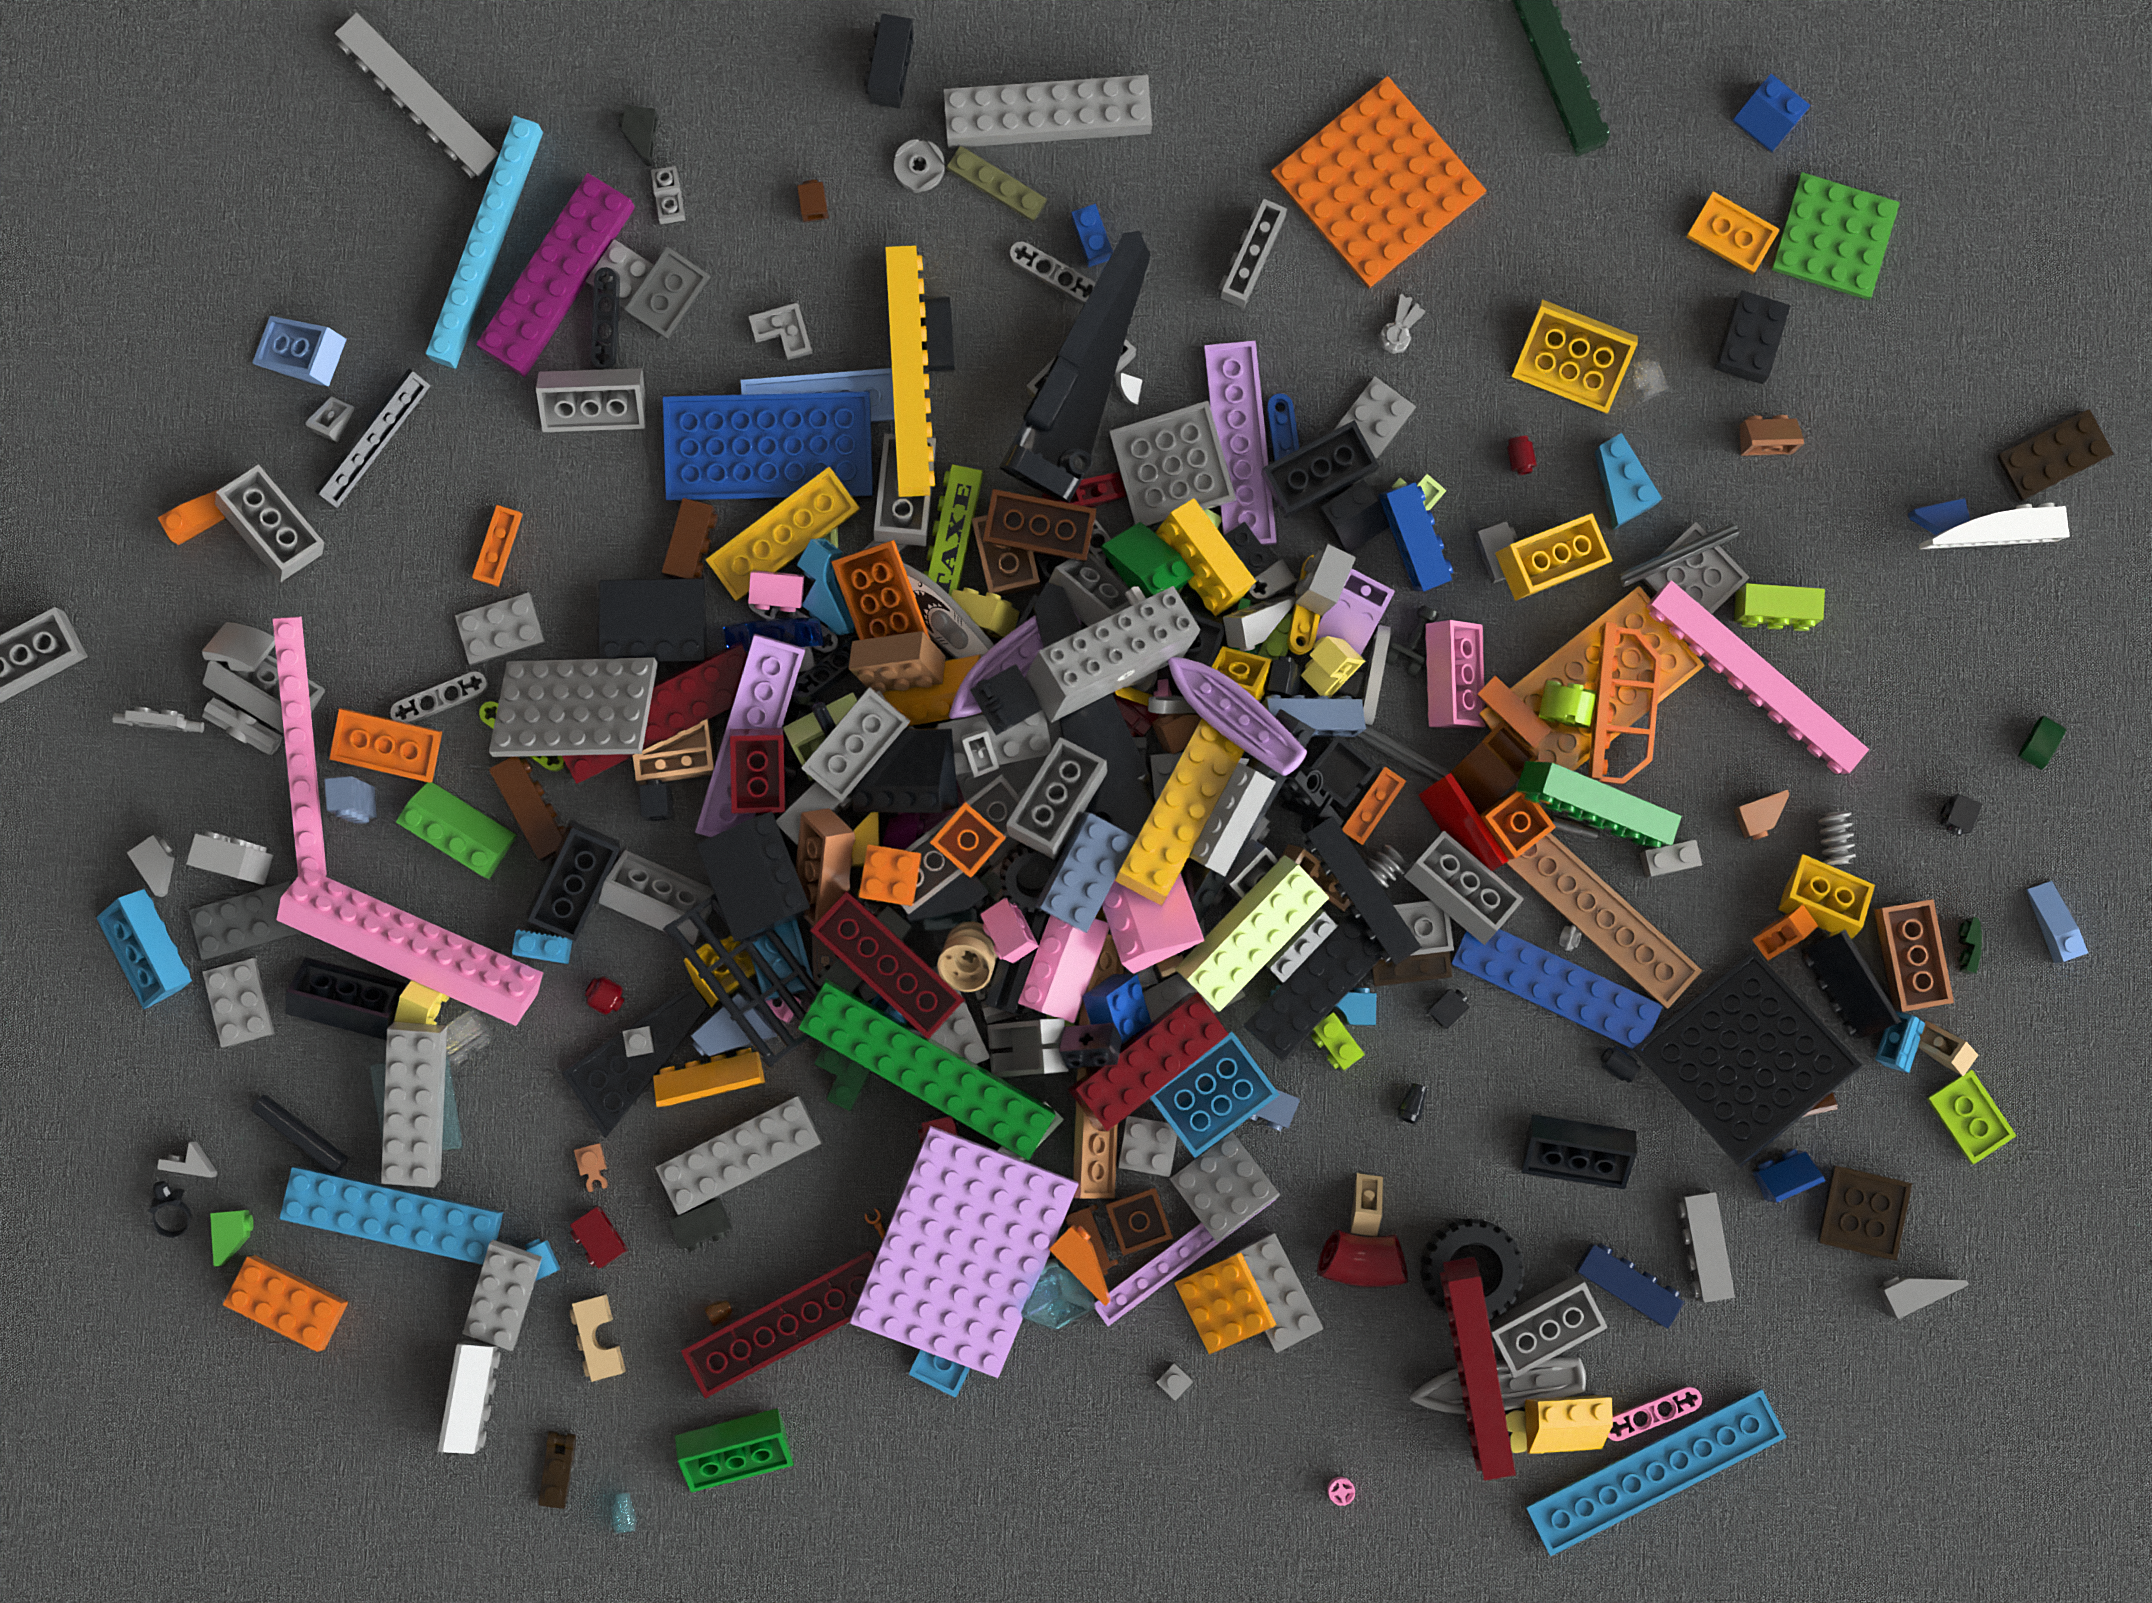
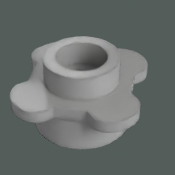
M1575 925L1571 927L1565 926L1562 931L1560 946L1565 947V950L1572 951L1574 947L1579 945L1581 932H1579Z

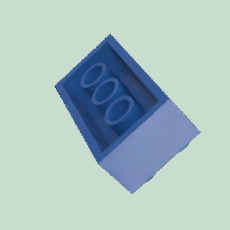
M1416 482L1405 483L1378 494L1414 591L1424 592L1451 581L1450 574L1453 573V568L1449 559H1444L1441 550L1444 549V545L1440 535H1435L1432 525L1435 524L1431 511H1426L1423 501L1426 498L1422 487L1417 486Z

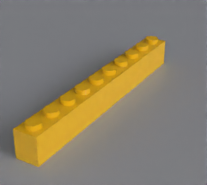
M916 246L886 247L899 497L930 496V486H935L934 470L929 471L928 463L934 461L933 446L927 445V438H932L931 422H926V414L931 413L930 398H925L924 389H929V374H923V366L928 365L927 350H922V342L927 341L926 326H921L920 318H925V302H919V294H924L923 278L918 279V271L923 270L922 255H917Z

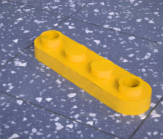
M1310 556L1302 564L1299 581L1301 579L1304 580L1307 572L1304 571V567ZM1296 603L1293 608L1287 644L1293 653L1303 655L1309 652L1315 644L1320 615ZM1297 638L1303 641V646H1299L1296 643Z

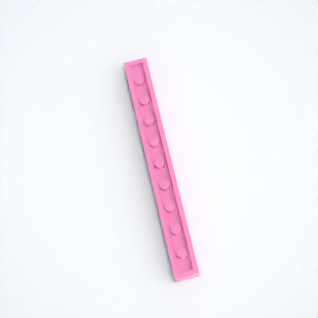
M302 617L274 618L273 628L298 876L305 868L326 876Z

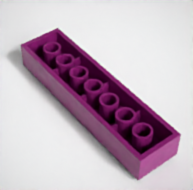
M586 174L476 343L483 353L522 377H526L585 286L586 279L635 209L631 199L591 174Z

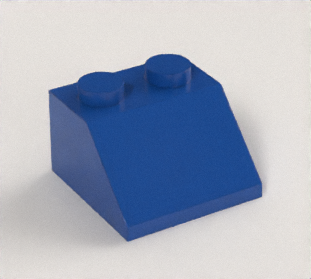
M1770 74L1736 115L1733 122L1770 152H1773L1811 105L1774 75Z
M1796 1148L1782 1153L1783 1158L1776 1162L1769 1159L1758 1164L1759 1169L1752 1172L1765 1201L1776 1203L1825 1181L1807 1152H1797Z

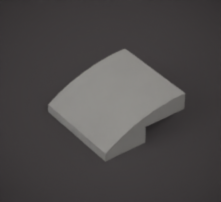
M225 622L202 650L204 660L228 662L230 670L254 672L275 646V638L266 632L250 626Z

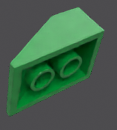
M1142 522L1137 523L1100 547L1129 589L1138 586L1146 599L1172 586L1177 591L1184 587L1194 576V573L1182 556Z

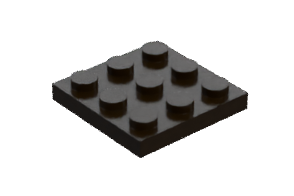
M1833 1165L1817 1243L1897 1261L1913 1183Z

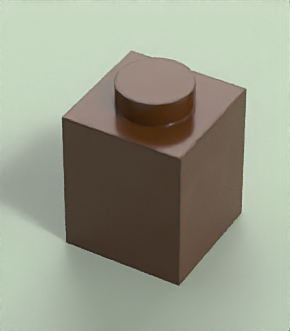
M807 180L803 182V185H797L803 221L828 219L829 215L823 182Z

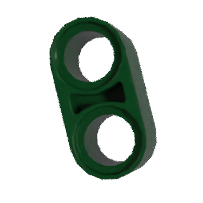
M2042 715L2033 726L2019 751L2018 757L2043 770L2064 737L2066 728Z

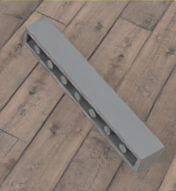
M357 12L335 32L340 41L337 43L340 49L346 55L352 53L357 58L355 63L365 73L370 71L375 76L372 80L383 91L387 88L392 93L390 98L400 108L405 106L410 111L408 116L418 126L422 123L428 129L426 134L436 144L440 141L446 147L443 149L444 152L453 161L458 158L464 164L461 167L462 170L471 179L476 176L482 182L494 170L499 153Z

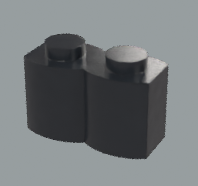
M1279 656L1278 660H1272L1267 686L1268 693L1280 695L1281 698L1299 695L1303 670L1299 668V664L1294 663L1293 658Z

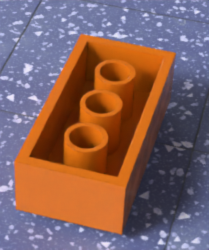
M253 1255L246 1258L223 1305L319 1352L325 1350L349 1301Z

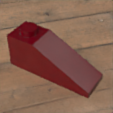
M1120 472L1082 479L1068 504L1093 508L1127 497ZM1045 493L1041 495L1042 499L1066 503Z

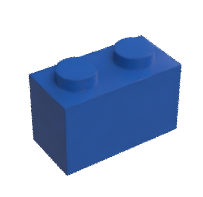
M1096 204L1071 212V221L1088 267L1108 261L1113 250Z

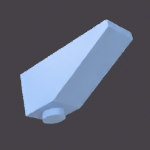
M2049 881L2027 889V894L2053 962H2065L2087 954L2088 951L2080 930L2053 882Z

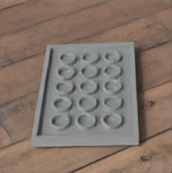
M618 658L508 661L489 753L492 757L642 754L658 664L656 659Z

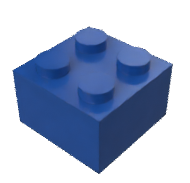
M1113 974L1082 996L1090 1025L1115 1023L1122 1038V1043L1151 1023L1138 974Z

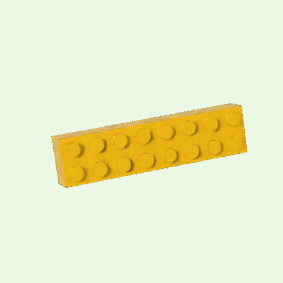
M1203 718L1198 724L1115 879L1116 882L1161 906L1245 751L1218 732Z

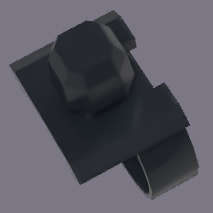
M156 1182L153 1186L155 1197L152 1199L148 1212L153 1214V1227L157 1233L164 1237H178L186 1232L191 1221L190 1209L185 1203L181 1202L184 1190L177 1189L172 1191L167 1182ZM170 1204L181 1208L188 1216V1224L179 1231H168L161 1228L155 1218V1213L159 1208Z

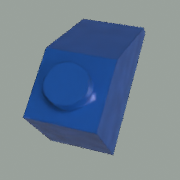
M1965 498L1917 508L1908 513L1910 520L1934 535L1970 521Z

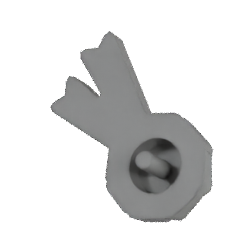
M1403 294L1398 299L1394 322L1387 323L1379 333L1381 347L1392 354L1406 350L1411 341L1409 328L1425 313L1424 309H1420L1418 303L1407 313L1412 297L1406 298Z

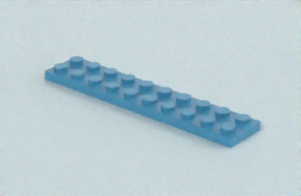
M1758 1389L1525 1506L1548 1555L1552 1556L1787 1437L1763 1390Z

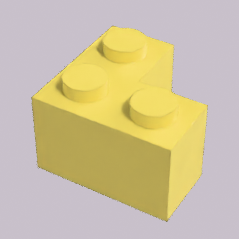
M964 588L963 591L953 589L951 597L988 637L1003 639L1015 630L1020 612L1011 607V602L1002 600L1001 596L987 592L986 596L978 595V591L970 588Z
M1326 636L1314 644V650L1310 654L1313 659L1305 665L1306 670L1301 676L1320 696L1331 698L1365 660L1344 639Z
M411 980L400 995L394 1022L436 1025L437 1022L434 1019L440 1011V1004L442 1001L446 1003L449 996Z

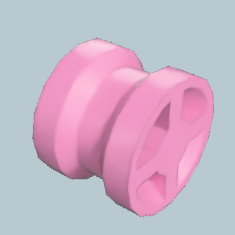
M1338 1476L1329 1482L1327 1493L1335 1504L1345 1506L1354 1499L1355 1488L1347 1478Z

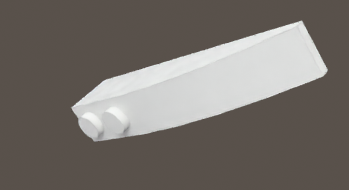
M2054 503L2038 505L2039 508H2032V504L2018 505L2015 510L1997 512L1943 531L1920 543L1919 549L2056 542L2070 537L2066 506L2055 507Z

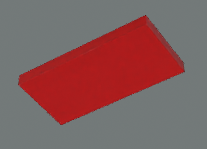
M1451 773L1418 795L1441 831H1445L1489 870L1494 871L1509 861Z

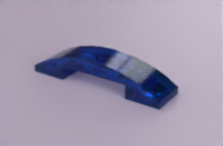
M815 618L765 619L723 627L727 647L741 641L745 651H749L754 634L798 645L799 647L824 645L820 620Z

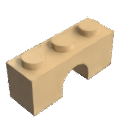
M607 1294L573 1303V1309H570V1317L573 1325L577 1324L580 1335H576L579 1350H584L586 1361H583V1369L586 1377L590 1376L592 1382L624 1373L626 1369L620 1346L605 1348L597 1342L595 1336L596 1329L600 1324L613 1320Z

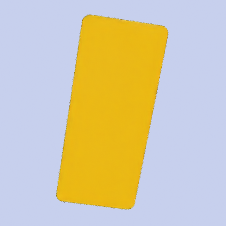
M1123 687L1115 691L1117 696L1146 706L1149 704V697H1153L1151 694L1131 687Z

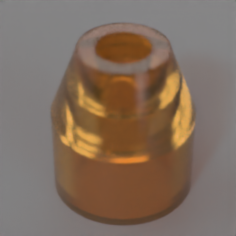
M727 1300L716 1301L704 1308L713 1326L725 1321L733 1312Z

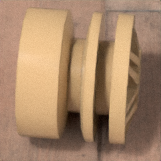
M974 921L962 922L954 926L948 933L937 966L941 978L953 989L963 992H974L984 988L991 979L998 956L993 949L995 943L992 937L986 934L981 923Z

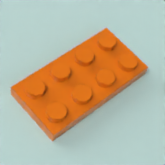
M340 708L329 759L430 783L433 782L442 731Z

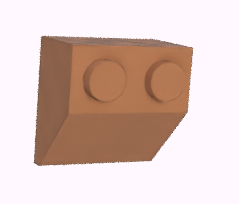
M1788 415L1773 416V419H1763V416H1750L1739 425L1741 456L1793 454L1804 444V438L1797 419H1788Z

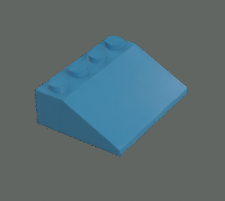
M1230 1032L1228 1036L1151 1096L1150 1099L1193 1157L1196 1158L1277 1098L1279 1093L1235 1034Z

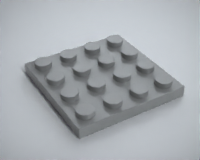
M1208 401L1109 431L1135 525L1139 522H1142L1147 527L1161 524L1172 511L1193 498L1203 510L1237 500Z

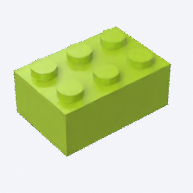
M1746 583L1735 592L1734 622L1742 623V627L1749 628L1757 627V624H1767L1768 629H1783V626H1793L1795 631H1809V627H1815L1816 624L1823 620L1825 589Z

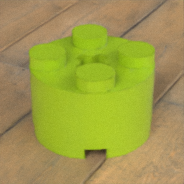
M1547 680L1539 718L1554 723L1555 721L1561 722L1567 726L1590 727L1597 691L1583 689L1584 686L1568 683V687L1561 686L1562 684L1559 682Z

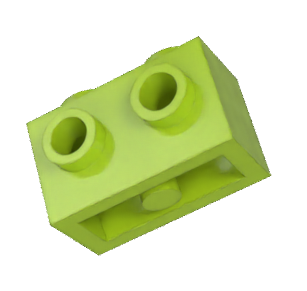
M1334 1012L1326 1016L1312 1031L1313 1034L1310 1035L1319 1048L1323 1046L1329 1053L1326 1058L1334 1069L1339 1067L1343 1071L1365 1055Z

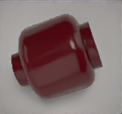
M606 976L598 979L593 978L584 992L586 1004L603 1015L609 1014L612 1010L617 1012L625 1000L621 997L623 992L622 986Z

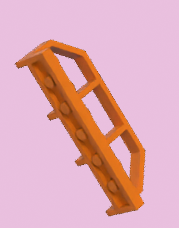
M1605 622L1599 629V633H1601L1597 677L1594 683L1596 684L1597 697L1593 723L1590 726L1592 737L1589 769L1586 777L1601 783L1623 785L1648 765L1653 758L1662 658L1638 629L1616 627L1617 623ZM1620 635L1633 636L1654 661L1652 683L1612 679V671H1616L1618 657L1614 656V647L1618 646ZM1615 686L1651 690L1648 729L1607 725V723L1612 721L1613 708L1609 707L1610 697H1614ZM1607 732L1647 736L1645 759L1622 778L1603 776L1607 774L1608 760L1604 759L1605 749H1609L1610 734Z

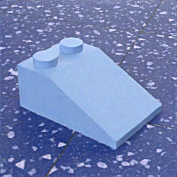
M270 316L252 363L309 383L329 386L346 339L325 326Z

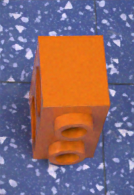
M1801 905L1764 928L1752 940L1768 961L1805 939L1818 927V924L1806 908Z

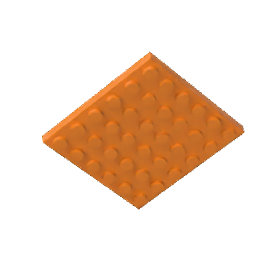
M1388 76L1270 173L1368 289L1487 191Z

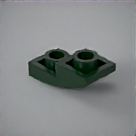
M1972 917L1963 921L1958 930V935L1960 936L1958 943L1968 946L1967 949L1962 951L1959 958V963L1961 964L1959 971L1966 974L1977 973L1982 950L1980 921L1978 918Z

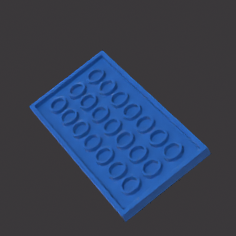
M870 392L663 397L666 501H682L683 498L689 500L788 498L828 467H831L851 496H873Z

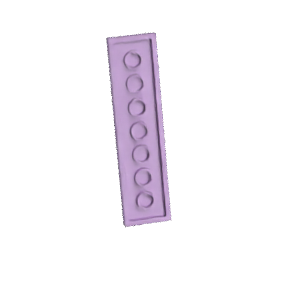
M1256 340L1204 345L1210 408L1237 499L1236 501L1220 505L1223 536L1245 521L1262 546L1275 545L1277 542L1272 494L1261 475L1263 467L1268 465Z
M754 634L695 833L713 837L755 817L756 813H732L730 729L782 728L805 648Z

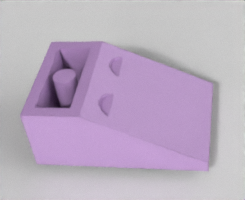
M1351 568L1337 604L1323 615L1318 625L1315 642L1326 636L1344 639L1361 656L1395 591Z

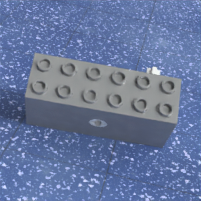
M1134 586L1125 592L1127 599L1132 605L1131 607L1064 638L1037 653L1025 676V680L1050 723L1169 665L1168 659L1171 657H1184L1200 632V628L1174 586L1147 599L1140 588Z

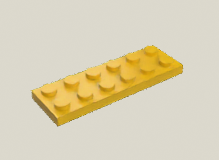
M828 467L717 550L706 561L734 600L738 602L749 594L750 574L753 570L778 572L801 555L811 539L825 537L861 510V508L831 467Z

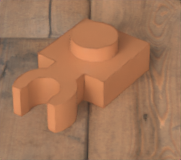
M601 1143L574 1150L580 1176L588 1174L589 1177L586 1183L587 1190L589 1192L594 1191L593 1182L595 1180L601 1182L603 1189L607 1188V1179L600 1173V1170L607 1169Z

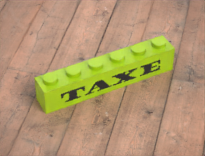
M952 464L951 471L945 472L943 486H947L945 496H940L938 511H942L940 521L935 520L932 536H936L935 545H930L927 561H931L929 571H924L927 577L938 584L950 596L953 589L959 590L972 529V518L975 516L983 478L982 470Z

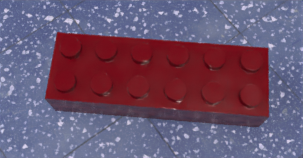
M847 891L810 930L927 1039H930L965 1001L957 991Z
M1198 992L1188 993L1121 1046L1117 1065L1096 1066L1068 1088V1090L1098 1131L1108 1132L1229 1034Z

